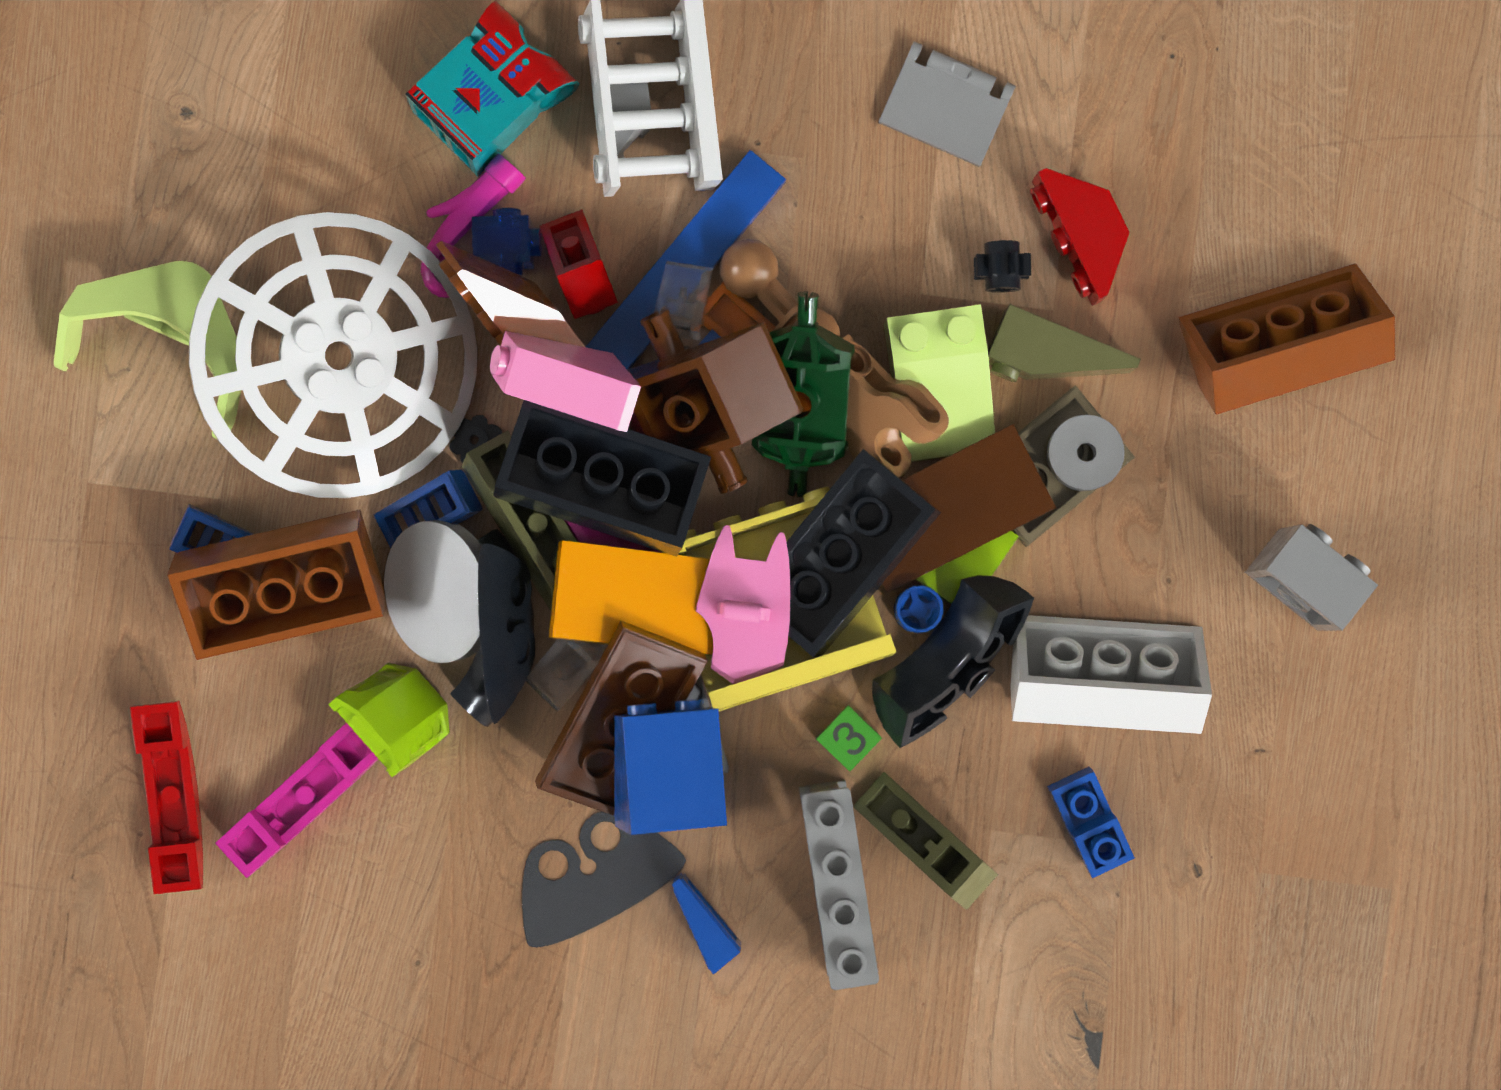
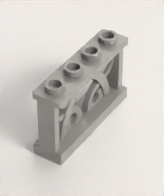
M845 780L800 786L799 792L830 987L833 990L877 984L879 982V974L851 791L847 788Z

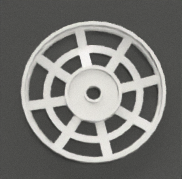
M324 212L300 215L273 224L245 240L224 259L209 279L196 306L189 336V368L193 391L203 417L218 441L240 464L263 480L288 491L317 498H351L374 494L396 486L423 470L444 450L459 429L471 402L477 374V344L473 320L466 301L438 265L440 261L430 250L409 234L382 221L357 214ZM326 226L356 228L379 234L391 240L392 243L380 265L354 256H321L313 228ZM294 233L302 261L293 263L276 273L260 287L255 295L229 281L236 269L257 250L279 237ZM409 252L419 258L439 279L453 303L457 314L456 317L431 322L430 316L417 294L405 281L397 276ZM326 270H351L372 277V280L360 301L348 298H334ZM307 275L314 303L300 310L294 317L268 303L285 285L301 276ZM389 288L405 302L416 319L418 326L391 332L385 320L377 313ZM220 298L244 311L236 338L235 362L237 371L208 378L205 365L206 334L211 312L217 299ZM260 320L283 334L279 346V361L252 367L251 342L256 323ZM462 335L465 349L464 376L458 400L451 413L429 399L433 391L438 371L437 341ZM333 342H342L351 351V361L342 370L331 368L325 360V351ZM423 345V372L420 385L416 391L394 377L397 365V351ZM285 380L290 390L301 400L287 424L281 421L268 407L257 386ZM239 390L243 391L255 415L271 432L279 437L264 461L253 455L233 435L220 415L213 397ZM383 393L407 407L404 413L391 425L370 436L364 412L365 407L374 403ZM319 410L328 413H344L351 441H324L304 434ZM419 415L442 429L436 439L414 460L392 473L379 477L374 449L380 448L399 437L415 422ZM296 447L325 456L355 455L360 482L352 484H320L294 478L281 472Z

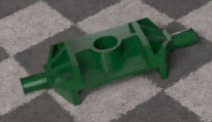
M809 291L798 293L797 321L792 325L769 333L795 391L806 394L811 400L812 407L810 410L795 415L751 440V445L763 457L785 464V469H789L787 494L794 496L797 491V497H803L807 493V476L810 467L830 464L844 457L848 449L846 430L851 358L855 351V345L819 326L818 322H816L819 295L811 292L808 297Z

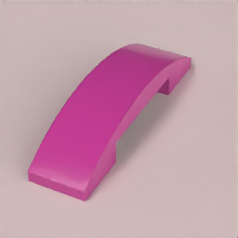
M347 723L318 748L319 751L259 806L248 812L215 843L246 878L250 877L303 831L378 760L375 754Z

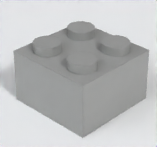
M1301 524L1279 529L1244 572L1317 631H1343L1378 586L1377 583L1368 577L1371 570L1363 562L1350 554H1347L1345 557L1341 556L1330 547L1333 540L1324 531L1312 524H1309L1307 528Z

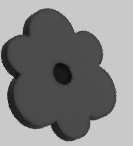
M476 415L471 421L463 418L459 429L454 434L455 439L450 443V450L454 454L460 455L461 462L463 463L468 452L502 434V431L498 426L488 424L487 418L483 415ZM474 436L479 438L477 444L471 443V439Z

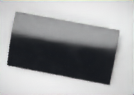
M864 449L787 541L790 567V623L788 636L812 657L823 656L941 514L937 508Z

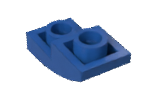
M1090 766L1047 786L1069 835L1092 879L1135 859L1120 823L1112 813L1098 779Z

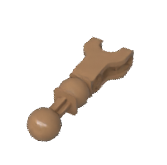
M746 239L732 244L723 253L720 262V276L726 289L738 297H758L779 321L774 330L792 325L797 321L798 302L777 280L779 274L778 262L772 249L759 240ZM817 308L816 322H818L819 326L841 337L840 328L835 318L823 309ZM848 334L843 339L855 345V351L851 358L847 415V442L850 453L855 459L863 449L866 450L901 479L911 465V453L900 438L899 431L915 443L925 444L937 440L946 431L949 424L948 414L923 384L912 380L893 378L865 348L853 342V338Z

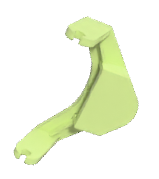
M174 261L77 285L59 314L54 367L67 371V363L73 365L80 349L83 320L124 315V318L189 346V336L196 306L212 276L203 267L195 263ZM220 298L217 299L211 312L206 334L205 363L213 376L237 371L235 362L237 337ZM242 390L219 395L218 411L230 430L236 420ZM212 431V437L217 439Z

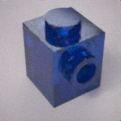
M516 208L493 210V216L472 217L473 255L523 276V270L534 269V256H542L541 229L533 228L529 215H521V210Z

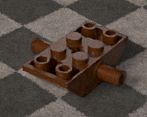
M668 308L660 310V314L659 311L649 314L641 319L640 323L644 327L658 359L628 370L641 386L628 429L711 456L709 468L718 485L720 494L727 493L728 487L730 492L742 487L748 480L742 472L732 447L755 438L803 411L802 404L765 322L690 348V346H684Z

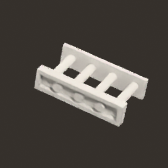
M590 0L584 15H579L578 35L580 43L587 44L599 148V155H594L593 172L595 182L602 183L604 197L614 196L621 186L620 177L686 173L688 178H694L695 191L713 190L723 178L703 0H680L675 11H671L670 16L602 19L601 1ZM671 35L672 39L678 40L680 57H676L675 62L607 65L605 38ZM676 81L678 86L683 85L685 103H681L680 108L612 111L610 84ZM681 127L683 132L688 131L690 149H687L685 154L618 158L615 131Z

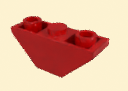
M1045 168L1037 172L1032 180L1034 188L1030 189L1032 200L1039 213H1047L1053 224L1054 230L1050 231L1058 253L1061 256L1068 255L1075 270L1071 273V279L1076 291L1081 298L1088 297L1092 306L1096 305L1110 291L1130 232L1108 189Z

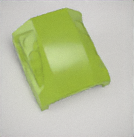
M387 663L379 671L345 690L328 704L334 712L337 711L382 762L391 777L409 767L450 733L446 701L417 668Z

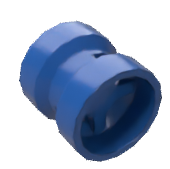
M922 585L912 586L902 591L896 598L893 606L894 617L898 625L906 631L913 633L928 632L935 628L941 621L944 612L943 602L939 594L932 588Z

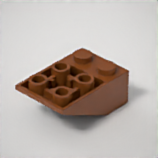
M444 241L436 244L446 258L438 265L500 346L505 331L585 347L561 313L534 281Z

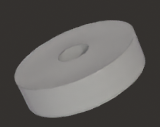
M1078 415L1066 420L1055 429L1048 441L1046 456L1052 474L1061 484L1077 491H1091L1105 486L1117 476L1123 465L1125 451L1119 432L1110 422L1095 415ZM1085 444L1092 448L1093 458L1090 461L1085 462L1078 457L1077 450L1080 445Z

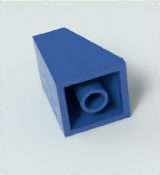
M704 699L675 701V710L657 711L656 703L627 705L628 714L614 715L615 827L630 835L727 826L718 708L704 707Z

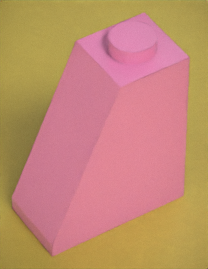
M505 331L502 344L494 348L490 361L492 377L505 394L627 432L641 386L613 353Z

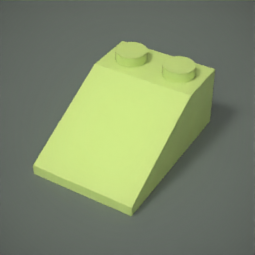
M981 304L888 317L884 323V332L891 376L898 380H912L923 384L944 407L949 417L946 431L937 440L929 443H915L899 431L900 438L911 453V462L948 457L994 434L995 425L989 357Z

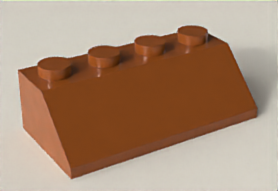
M1356 263L1179 317V325L1199 388L1216 415L1395 360V316Z

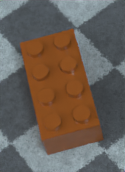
M361 510L176 552L167 574L196 660L383 617L385 589Z

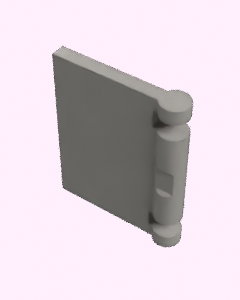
M914 41L878 123L980 167L1016 86L1007 82L1002 90L1000 99L993 97L989 94L997 77L935 50L932 51L926 67L916 63V60L920 55L922 44Z

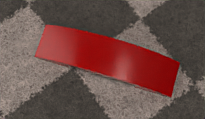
M180 701L131 706L130 713L136 754H141L152 836V845L148 847L153 894L202 889L203 839L198 785L190 738Z

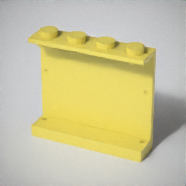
M823 487L803 495L804 502L790 507H786L785 501L766 505L758 509L760 516L742 521L740 515L719 520L713 523L714 531L698 536L694 529L688 530L683 548L678 555L710 559L723 527L728 525L732 531L735 558L766 561L777 535L780 532L784 533L787 542L830 488ZM872 595L823 656L812 657L788 636L784 666L779 669L732 684L711 669L712 656L705 655L708 662L701 675L712 708H718L719 711L893 656L896 653L891 634L886 635L874 596Z

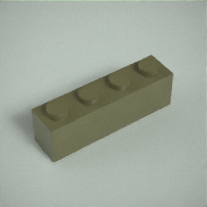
M507 430L468 452L462 468L517 558L527 566L532 582L551 611L558 542L562 540L577 541L563 519L493 497L495 484L511 439V434Z

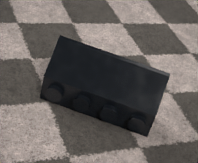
M524 400L495 484L493 497L677 557L683 548L711 456L629 429L627 432L616 430Z

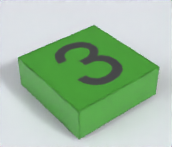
M847 705L815 739L850 772L882 737Z

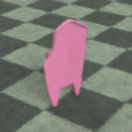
M725 525L717 539L706 570L696 612L706 620L712 632L714 647L711 669L732 684L767 674L784 666L790 623V567L786 537L782 532L777 535L767 560L758 561L735 558L732 531L730 526Z

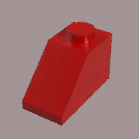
M582 209L539 225L556 276L574 319L587 314H596L605 307L618 303Z

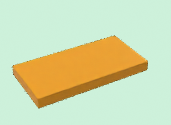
M564 540L559 541L549 638L608 644L620 621H623L705 655L712 656L714 647L712 632L706 620L696 612L697 602L710 559L677 555L676 557L667 553Z

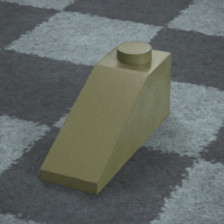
M1011 304L1004 311L988 349L989 365H992L990 372L1011 382H1017L1018 377L1032 380L1126 374L1135 370L1141 360Z
M885 772L881 774L853 806L946 894L966 910L998 876L992 868Z

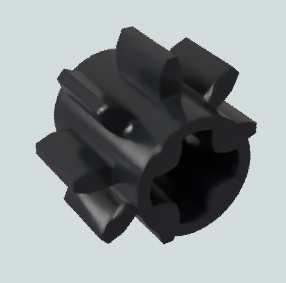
M999 240L987 242L984 244V254H976V258H974V280H985L986 292L1006 293L1021 290L1020 279H1029V276H1031V253H1020V242Z

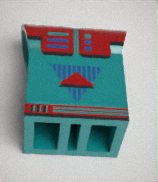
M495 0L483 12L471 36H466L405 95L412 112L478 177L498 153L501 154L538 117L539 113L547 111L566 100L578 89L580 83L552 55L529 45L524 36V28Z

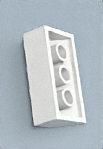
M1028 615L1022 630L1013 644L1010 684L1012 721L1202 734L1212 697L1203 629L1198 626Z

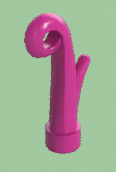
M499 153L485 167L484 170L486 172L472 185L451 199L426 211L427 216L430 218L449 214L427 246V249L440 262L446 258L436 246L437 243L444 241L454 246L509 192L513 194L525 181L526 177ZM422 262L421 275L427 289L438 297L449 298L439 279Z

